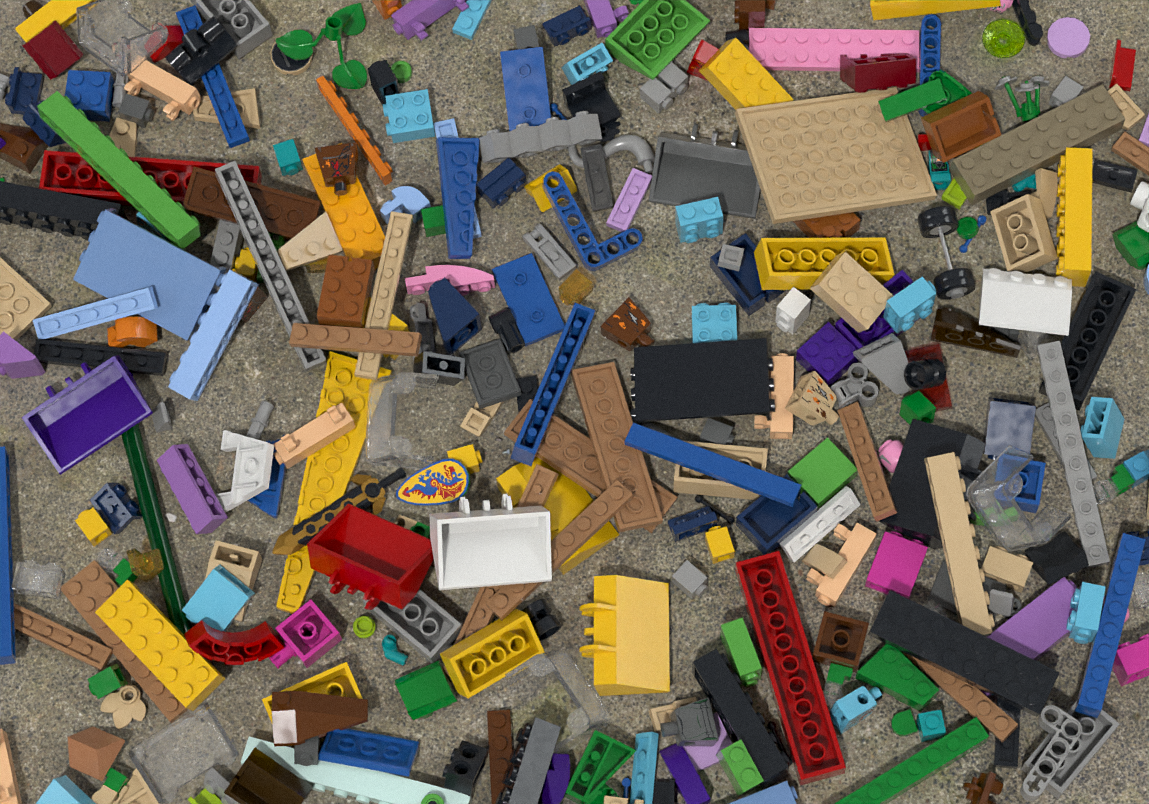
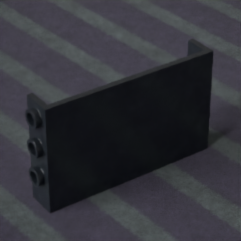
M767 338L634 347V368H630L631 381H635V388H631V400L635 401V408L631 409L632 421L642 426V422L752 414H766L767 421L772 420L771 412H775V399H771L770 392H774V378H770V371H774L773 358H769Z

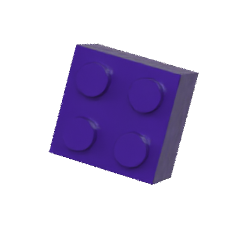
M828 322L797 350L796 361L809 373L816 371L828 387H831L848 371L853 363L858 362V359L853 355V352L858 349Z

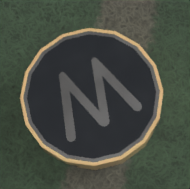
M276 42L273 44L270 52L271 61L275 69L285 75H299L306 71L312 63L313 54L304 60L292 59L281 52Z

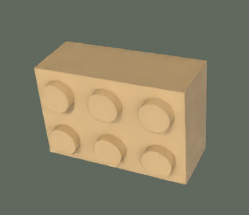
M1026 194L990 211L1007 271H1020L1025 274L1058 259L1041 199Z
M846 252L837 255L810 287L818 297L858 333L869 329L885 309L886 301L893 297L883 285Z

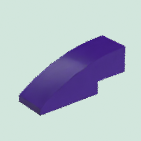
M674 744L659 751L671 778L675 779V786L684 803H710V797L683 746Z
M553 753L541 791L543 804H561L570 778L569 754Z

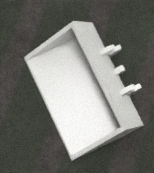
M503 494L501 509H490V501L483 500V510L470 511L468 499L460 497L459 512L429 514L430 539L439 590L552 581L550 511L543 506L512 508L511 496Z

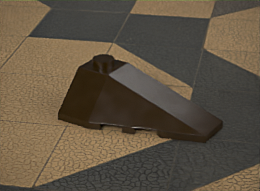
M937 308L931 341L1018 358L1021 348L1018 344L983 325H979V323L961 313L954 312L953 309Z

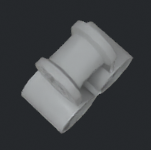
M853 363L848 369L847 379L841 380L830 387L839 402V409L857 401L863 407L875 405L879 390L875 383L867 381L868 369L862 363ZM860 373L863 377L856 379L852 374ZM869 391L873 396L867 398L862 393Z

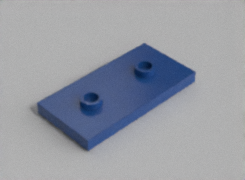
M543 47L500 52L509 132L516 129V125L528 123L529 126H539L546 123V119L551 118Z
M532 253L492 269L504 300L514 316L517 324L516 327L525 343V347L563 332L565 325Z
M336 729L327 732L319 751L318 760L409 777L419 749V742L353 729Z

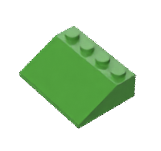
M643 0L605 39V48L622 64L654 80L710 23V20L686 0Z

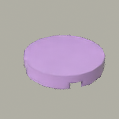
M1061 18L1050 26L1047 33V44L1049 49L1061 58H1076L1086 51L1090 41V33L1085 24L1078 19Z

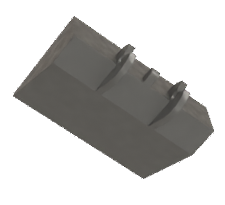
M695 123L691 136L665 132L659 134L649 202L679 206L718 197L723 214L756 218L761 189L746 145L737 144L739 130H734L732 143L717 141L718 131L712 132L711 140L697 138L698 124Z

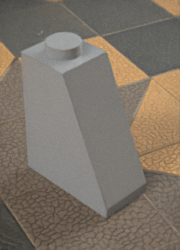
M893 333L853 352V355L896 395L910 390L904 379V370L908 360L901 340Z

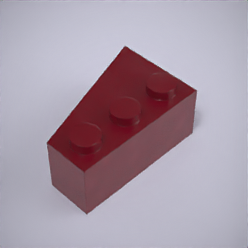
M908 53L881 54V57L867 58V54H860V58L853 59L847 58V55H840V80L858 93L868 92V89L887 90L888 87L892 86L906 88L909 84H916V58Z

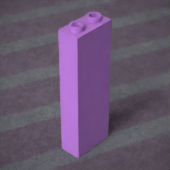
M1065 577L1061 578L987 637L1035 661L1069 635L1070 630H1066V625L1071 611L1074 610L1070 608V603L1077 586L1071 580L1068 581ZM980 690V691H981L984 695H986L988 698H989L990 696H992V695H990V694H988V693H986V692Z

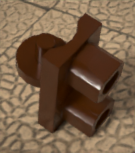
M991 771L980 773L979 778L973 777L971 783H963L962 788L968 792L966 799L971 801L970 804H996L988 800L989 794L999 795L1004 784L995 778V773Z

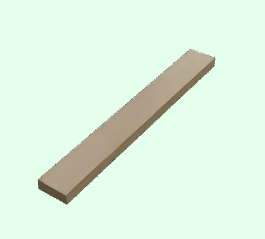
M391 211L366 320V329H389L413 221V215ZM359 352L354 373L355 377L377 380L383 354Z

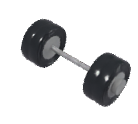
M940 206L924 211L917 218L920 233L924 238L940 237L948 266V271L937 275L933 280L937 297L941 300H951L972 293L976 286L972 271L968 268H952L944 236L951 234L959 227L956 210L951 206Z

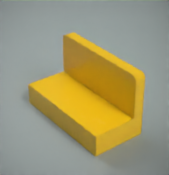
M560 164L524 187L527 194L534 198L541 212H545L552 207L542 187L544 177L549 172H557L562 176L571 195L577 192V187L568 169ZM551 179L547 181V185L551 188H556L558 182ZM564 198L558 199L557 203L564 200Z

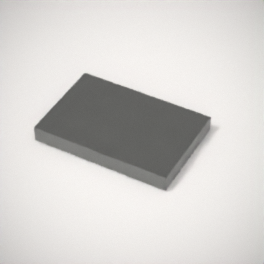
M501 338L459 352L460 357L465 358L464 369L479 409L522 395Z
M943 561L927 604L957 615L946 561ZM985 577V582H982L983 591H987L989 597L992 589L1005 592L1007 588L1006 584ZM987 605L988 614H992L993 619H995L997 613L990 612L989 605Z

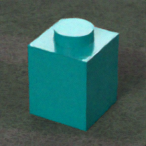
M293 139L273 145L282 176L295 175L303 170Z
M941 710L918 714L916 722L921 742L937 740L945 736L946 729Z

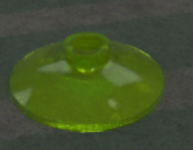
M998 19L985 27L982 34V43L986 51L997 58H1011L1022 50L1025 43V34L1016 22L1008 19ZM1004 40L1006 44H1002L999 41Z

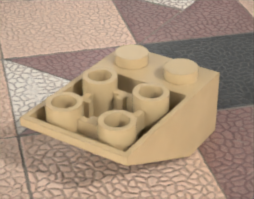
M216 540L209 559L205 579L215 567L221 565L253 590L262 557L259 551ZM248 603L236 617L235 621H243Z

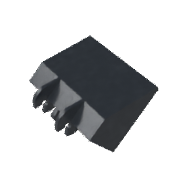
M913 419L889 486L897 513L878 522L912 539L919 540L934 550L943 548L924 458L954 452L955 456L959 457L961 470H958L959 478H963L966 492H963L964 501L968 499L975 502L977 495L970 492L973 481L982 483L983 480L989 482L990 479L989 475L978 469L986 443L966 433ZM971 511V514L968 515V520H976V514Z

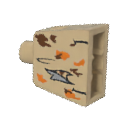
M813 371L801 376L785 408L810 425H816L823 421L832 425L839 418V415L832 410L837 399L836 395L818 373Z

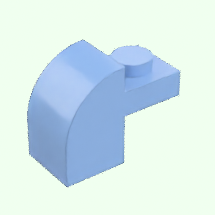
M401 186L391 191L393 200L385 202L380 209V213L386 224L389 223L391 211L413 215V222L416 223L422 218L421 209L430 208L431 205L418 189L410 186Z

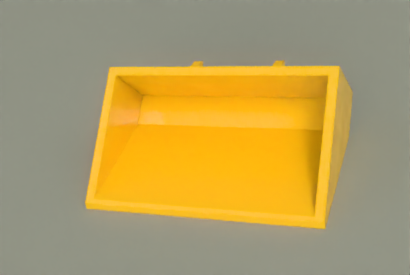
M535 457L532 466L519 463L497 477V486L502 495L507 494L511 496L512 508H515L519 504L536 464L558 473L559 475L544 508L550 511L552 541L594 500L583 487L538 457ZM608 521L558 569L563 575L617 538L619 533Z
M620 575L594 576V603L579 606V611H582L583 616L594 617V628L584 629V635H594V645L582 646L579 648V652H582V657L594 658V687L599 696L670 692L669 583Z

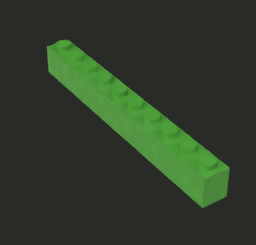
M56 91L37 106L40 118L173 245L184 249L201 236L198 220L193 215L189 216L179 202L175 203L166 189H160L151 175L147 176L143 173L141 166L137 162H132L122 148L118 149L110 136H104L95 122L91 123L88 121L85 113L81 109L77 110L67 96L63 97Z

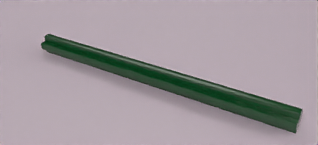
M136 424L121 434L169 620L184 635L192 626L190 620L186 617V613L182 611L186 603L139 425Z

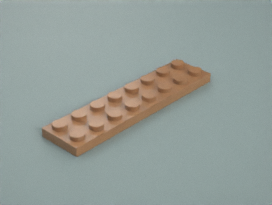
M610 362L571 370V377L605 490L618 480L634 496L614 516L618 533L662 524L663 518L642 451L624 445L633 421L615 363Z
M531 399L504 432V435L515 443L533 403ZM553 415L536 457L596 497H599L605 491V486L591 440ZM651 480L662 518H664L676 502L677 497ZM658 525L644 527V529L652 534Z
M95 560L59 588L106 646L113 650L112 653L170 723H173L188 710L95 613L118 589Z

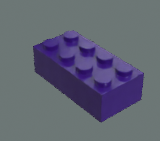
M901 270L883 286L895 296L911 285L913 280ZM885 309L868 330L859 333L843 318L835 323V329L856 349L867 346L891 333L898 337L904 332L902 330L896 334L883 317Z

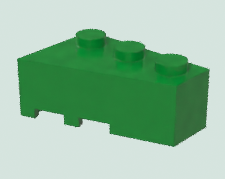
M888 644L857 672L855 678L860 682L863 681L873 687H877L881 692L883 691L891 695L896 700L920 712L937 697L939 689L898 649Z
M594 730L569 780L564 797L577 804H585L637 750Z

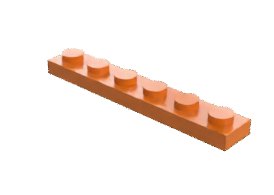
M324 76L316 79L318 89L383 184L386 186L391 183V173L393 171L387 161L383 163L380 158L381 153L376 145L372 146L370 144V137L366 130H361L358 127L359 121L353 112L349 114L346 109L348 108L347 103L342 96L338 98L335 93L337 90L332 81L327 82Z

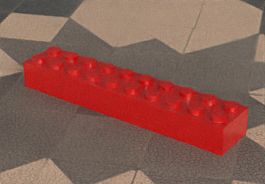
M44 150L39 189L118 203L122 206H132L78 153ZM128 156L132 162H137L141 166L143 173L147 176L151 175L155 179L160 189H166L175 203L179 202L182 206L193 167L215 172L216 168L226 165V163ZM237 164L245 181L261 185L262 174L259 166Z
M780 551L736 562V576L799 785L845 774L846 766Z

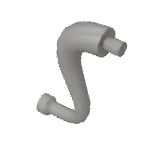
M622 135L612 139L602 147L605 159L616 152L628 150L636 156L638 165H644L645 173L653 172L652 163L655 160V156L648 143L639 136ZM569 146L568 153L572 162L578 167L584 168L583 160L579 157L576 146Z

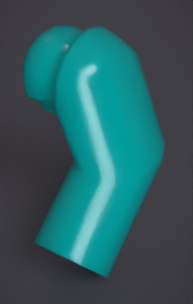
M1035 174L1012 185L1013 190L1020 192L1025 188L1037 189Z
M391 634L386 635L382 640L384 656L404 666L408 660V655L398 651L395 636Z

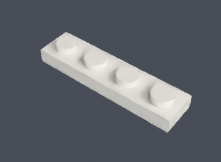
M845 486L780 543L791 561H797L835 528L838 523L842 522L861 505L851 488Z

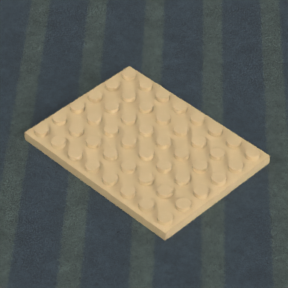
M897 87L888 88L887 90H871L865 93L856 92L736 109L735 116L773 224L935 200L937 194L907 115L885 122L878 103L880 100L898 94Z

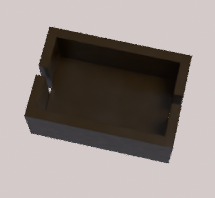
M255 747L224 793L240 804H302L313 786Z

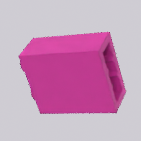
M885 531L868 574L865 587L884 594L891 590L909 599L928 547L924 546V543L919 540L912 539L910 541L903 538L900 533Z

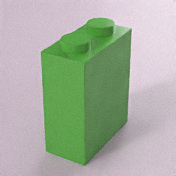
M827 437L787 472V475L795 483L801 484L800 493L804 492L818 506V510L857 477L858 470Z
M743 617L722 624L720 638L733 672L738 675L742 683L740 687L745 685L747 688L758 684V680H761L762 667Z
M742 740L731 744L716 754L738 796L764 781Z

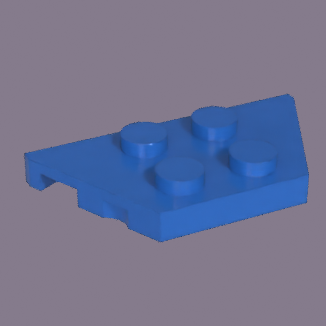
M278 439V440H275V441H272V442L269 440V441H266V442H268V443H270V444H275L276 442L280 441L281 439ZM273 455L269 488L247 501L277 519L286 467L284 463L279 465Z

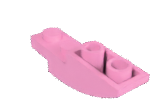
M457 265L426 266V275L405 278L407 292L413 295H421L425 291H429L430 286L435 281H441L444 277L462 296L473 291L487 292L491 288H495L493 275L478 269Z

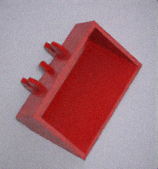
M347 504L307 543L310 567L330 577L328 583L333 585L330 593L338 594L346 585L350 586L347 589L349 594L354 595L358 590L365 593L363 599L367 603L364 608L367 610L374 609L380 601H384L402 610L416 596L434 559L431 539L351 504Z

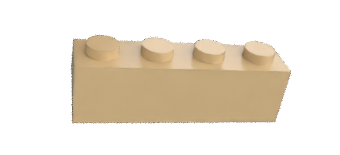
M684 441L766 472L768 452L766 448ZM675 464L673 489L675 493L757 500L761 496Z

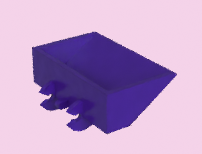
M119 355L111 357L93 370L86 362L82 363L81 368L86 375L73 382L70 376L67 377L65 381L68 387L59 393L52 386L46 387L45 389L50 399L21 417L60 475L153 414L132 374Z

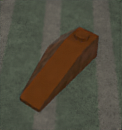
M0 123V138L6 142L5 146L0 149V158L30 174L43 156L44 150H47L49 146L31 128Z
M303 691L272 692L274 747L300 745L306 743L305 740L315 736L321 738L326 736L327 732L336 729L344 730L368 722L367 699Z

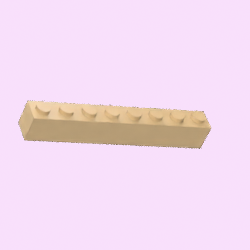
M954 452L924 458L959 624L982 635L991 634L995 624L992 614H988L987 605H990L988 593L983 591L982 582H985L984 572L982 569H979L977 560H980V553L978 547H974L972 539L975 537V529L973 524H969L970 506L968 501H964L963 492H966L963 478H959L958 470H961L960 459L958 456H955Z

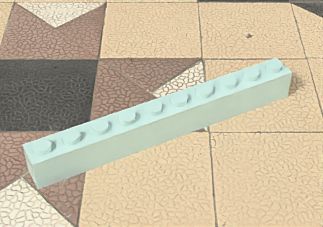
M248 737L241 760L243 765L256 747L313 786L311 789L318 792H325V789L333 791L335 796L347 798V796L356 797V801L363 804H369L370 801L378 804H421L422 799L428 794L439 795L443 799L444 804L472 803L471 796L381 771L318 760V765L303 766L301 764H294L295 748L287 746L274 747L272 742Z

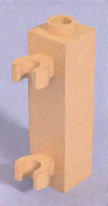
M137 56L125 71L130 79L124 87V90L128 91L127 94L137 97L142 88L169 104L164 107L163 112L172 121L177 118L180 110L190 115L193 109L198 108L202 98L197 88L140 56Z
M780 353L776 356H771L773 358L774 371H770V378H774V392H770L771 399H775V412H771L772 420L767 421L766 416L755 415L754 429L770 428V439H792L793 413L785 407L793 393L794 356Z
M342 403L337 406L334 405L327 409V412L303 427L281 437L280 441L273 444L276 451L273 455L279 465L284 463L285 467L289 469L356 428L354 421Z
M839 523L834 530L833 535L845 541L838 554L847 561L834 579L827 575L823 576L812 568L807 574L806 580L818 586L815 594L818 598L817 600L825 606L831 605L835 607L876 540L877 533L859 523H856L852 531Z
M0 729V804H22L8 735L3 729Z

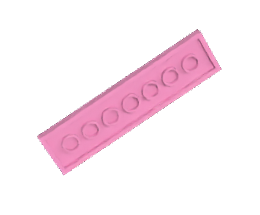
M749 28L748 50L766 70L840 71V55H847V58L853 59L860 58V54H867V58L881 57V54L908 53L916 58V73H919V30Z

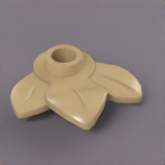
M125 685L119 692L110 693L103 700L100 708L102 712L113 713V721L117 729L128 726L132 719L143 721L146 714V706L140 700L141 693L134 685ZM133 693V698L126 700V695Z

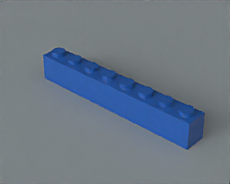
M574 303L516 440L511 459L532 466L596 310Z
M1123 533L1119 540L1103 600L1098 632L1092 642L1075 712L1097 718L1102 710L1146 539Z

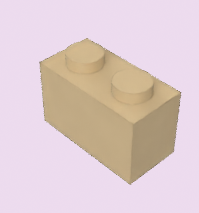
M990 546L981 568L984 576L1006 584L1007 588L1022 593L1033 562L1029 561V558L1024 555L1017 554L1015 556L1007 553L1008 551L1003 547Z

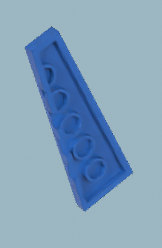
M438 137L436 146L448 258L470 259L473 246L479 138Z

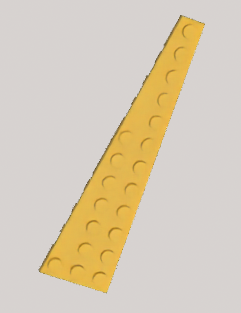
M329 351L316 418L327 412V409L342 403L352 417L356 428L307 457L294 526L312 517L346 494L350 484L349 479L354 474L391 378V370L380 367L377 380L355 377L357 359ZM307 545L292 555H288L276 605L278 610L293 614L303 606L316 572L310 567Z

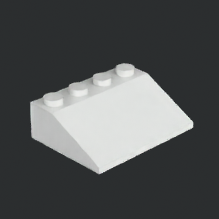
M996 268L983 269L979 300V325L1068 336L1072 279L1062 276L1049 277L1043 274H1024L1020 271L1007 272Z

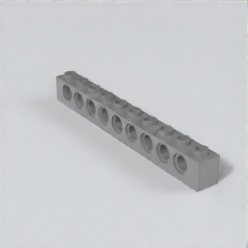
M233 161L216 168L215 175L290 337L293 323H310L237 163ZM294 347L305 372L326 364V358L321 349Z
M1056 341L1037 346V353L1080 545L1085 551L1089 564L1086 569L1107 565L1110 562L1061 343Z

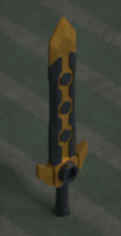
M400 467L381 481L371 478L369 475L357 474L349 480L358 486L361 485V487L353 489L312 517L303 520L279 535L272 553L292 555L305 547L347 504L354 505L363 510L373 504L372 513L374 515L379 514L386 499L384 497V489L399 479L405 478V471Z

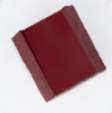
M56 20L52 21L22 45L27 54L38 64L41 72L46 74L50 80L57 77L84 55Z

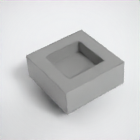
M723 244L717 266L739 271L744 249Z

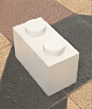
M793 287L777 306V326L782 331H788L793 335L809 316L811 299Z

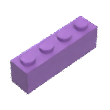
M172 445L157 459L161 471L168 480L195 533H212L227 519V516L189 445Z

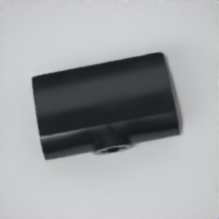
M213 15L198 30L192 29L182 37L181 41L183 43L175 47L165 58L180 73L186 83L193 85L238 45L221 22Z

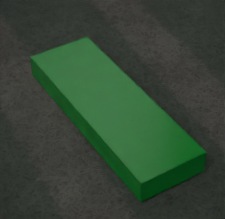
M938 78L880 100L878 103L885 122H889L947 100L942 82Z

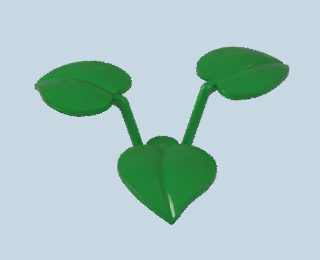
M361 3L346 6L328 17L325 28L321 29L314 42L311 34L304 30H293L276 38V44L281 52L296 60H304L311 57L313 54L312 47L319 43L323 35L331 41H337L341 65L336 66L332 71L334 82L346 89H360L366 85L367 72L365 67L357 60H349L345 63L341 45L342 32L348 36H355L362 33L365 29L366 19Z

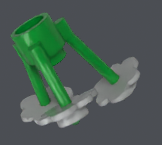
M1010 76L1002 77L998 81L999 84L996 85L995 90L1006 88L1016 110L1017 118L1021 117L1022 122H1027L1039 117L1040 86H1049V81L1044 80V77L1034 76L1031 80L1020 83L1021 87H1016L1015 91H1025L1027 103L1021 104L1022 108L1020 109L1010 87V84L1017 81V77L1012 79ZM1034 89H1035V104H1034V102H1032V100H1031V92H1030V91H1032V90H1034Z

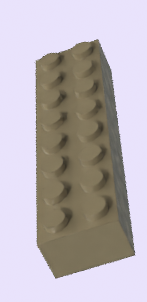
M1102 84L952 160L950 172L972 206L1035 174L1036 170L1040 168L1045 169L1059 162L1060 155H1064L1066 147L1087 148L1120 131L1125 118Z

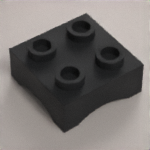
M1065 531L1059 533L1051 542L1043 546L1025 549L1026 557L1029 558V561L1033 562L1032 568L1047 584L1057 582L1061 578L1079 572L1082 568L1089 566L1085 551L1078 547Z

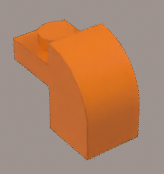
M144 317L119 318L115 320L114 326L107 328L108 347L122 348L131 344L144 348L157 342V324Z

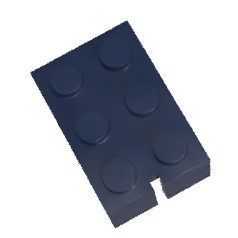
M745 233L729 244L730 246L744 249L739 271L717 266L721 250L710 257V268L746 314L750 316L765 306V300L768 303L783 294L784 290L761 289L754 255L756 246Z
M787 474L783 477L784 479L793 481ZM800 491L793 507L760 496L736 517V526L765 555L777 549L785 538L817 512L818 506L804 492L800 495Z

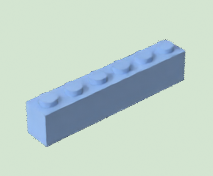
M229 270L222 277L219 291L211 298V306L208 312H205L201 317V325L198 331L192 335L188 350L182 354L178 369L170 377V384L168 386L170 389L190 400L198 401L259 284L232 270Z

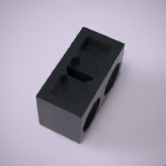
M462 740L459 748L453 749L450 758L451 764L447 763L442 775V777H445L444 787L471 796L486 764L488 749Z

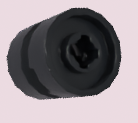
M936 358L912 361L905 367L904 379L908 387L913 390L938 387L946 379V368L943 362Z
M544 598L531 603L522 610L528 614L539 641L554 635L562 627L556 615L550 614L552 609Z

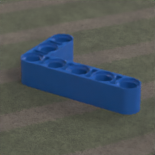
M932 14L926 15L921 23L919 85L929 82L931 74L940 70L941 21L936 15ZM927 26H932V27H934L935 29L930 30V29H928V28H926V27H927ZM927 45H931V46H933L934 48H933V49H929V48H927L926 46H927ZM930 64L934 67L927 68L925 65ZM922 109L918 110L922 117L928 115Z
M549 172L545 175L542 186L543 191L587 270L597 271L629 255L640 247L642 234L639 230L633 228L598 244L562 176L557 172ZM551 179L556 180L558 186L551 188L547 185V181ZM564 198L568 201L569 205L561 207L558 205L557 200ZM575 217L579 224L571 226L568 224L567 219ZM585 236L588 238L589 243L581 245L577 238ZM634 236L638 242L631 245L627 242L626 238ZM611 245L617 247L618 253L610 254L607 251V247ZM591 255L597 256L599 263L591 264L588 261V257Z

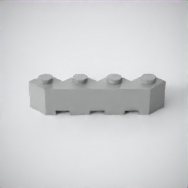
M588 111L576 113V117L569 120H559L558 117L546 119V123L539 126H529L528 123L516 125V129L510 132H499L498 129L489 130L486 132L487 135L479 138L483 163H501L507 158H526L536 156L540 152L565 150L569 146L580 144V146L589 145L601 140L602 136L598 114H589Z

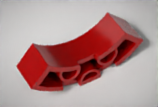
M201 620L184 634L188 646L197 654L210 661L213 659L225 662L226 665H244V662L257 659L262 661L285 648L280 636L266 621L250 630L224 632L210 627Z

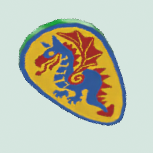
M442 459L408 477L397 489L396 497L405 503L422 506L454 503L467 493L470 485V475L467 468L460 461Z

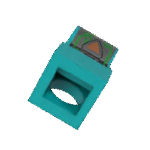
M928 150V172L935 191L946 190L951 183L947 161L943 163L933 155L932 150Z

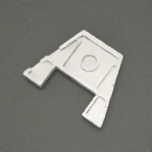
M223 431L221 450L225 452L236 451L231 492L215 494L225 513L269 488L274 451L273 444L230 431Z

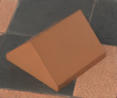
M90 727L68 736L69 765L72 769L103 781L125 740L96 727Z

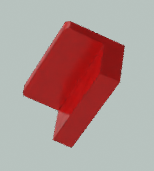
M1121 40L1116 41L1113 51L1109 89L1118 84L1123 91L1130 92L1136 50L1122 48Z

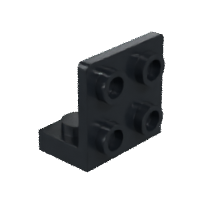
M601 72L562 89L564 103L572 117H576V113L588 111L589 114H598L600 127L621 117L618 108L606 90L605 80Z

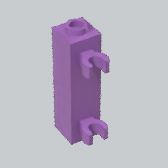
M412 0L391 15L394 22L392 26L398 35L402 34L407 40L414 35L423 40L428 36L424 29L456 6L461 12L469 8V6L464 2L465 0Z
M584 0L597 38L608 37L617 28V21H624L628 17L627 14L629 13L626 6L612 10L609 0Z

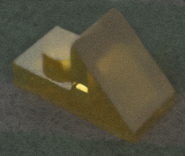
M135 548L126 551L132 573L145 582L151 581L164 569L159 549L141 553Z

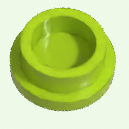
M360 616L353 623V631L359 638H369L376 630L375 622L369 616Z

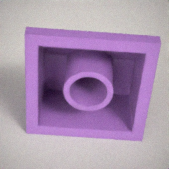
M3 331L0 335V375L4 376L6 374L11 379L43 375L45 370L37 357Z

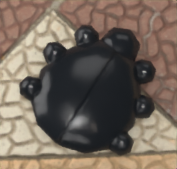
M614 120L601 126L602 139L599 141L607 142L614 139L615 134L620 133V130L617 129L620 126V122Z

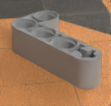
M1054 705L1046 706L1038 718L1040 727L1054 737L1020 788L1022 797L1028 801H1035L1041 796L1082 733L1081 723ZM1047 713L1053 714L1056 722L1050 723L1046 721L1044 715ZM1064 728H1074L1076 735H1067ZM1052 746H1060L1063 749V754L1056 755L1052 751ZM1042 764L1049 766L1051 773L1043 774L1039 766ZM1037 779L1039 781L1033 792H1030L1028 790L1029 787Z

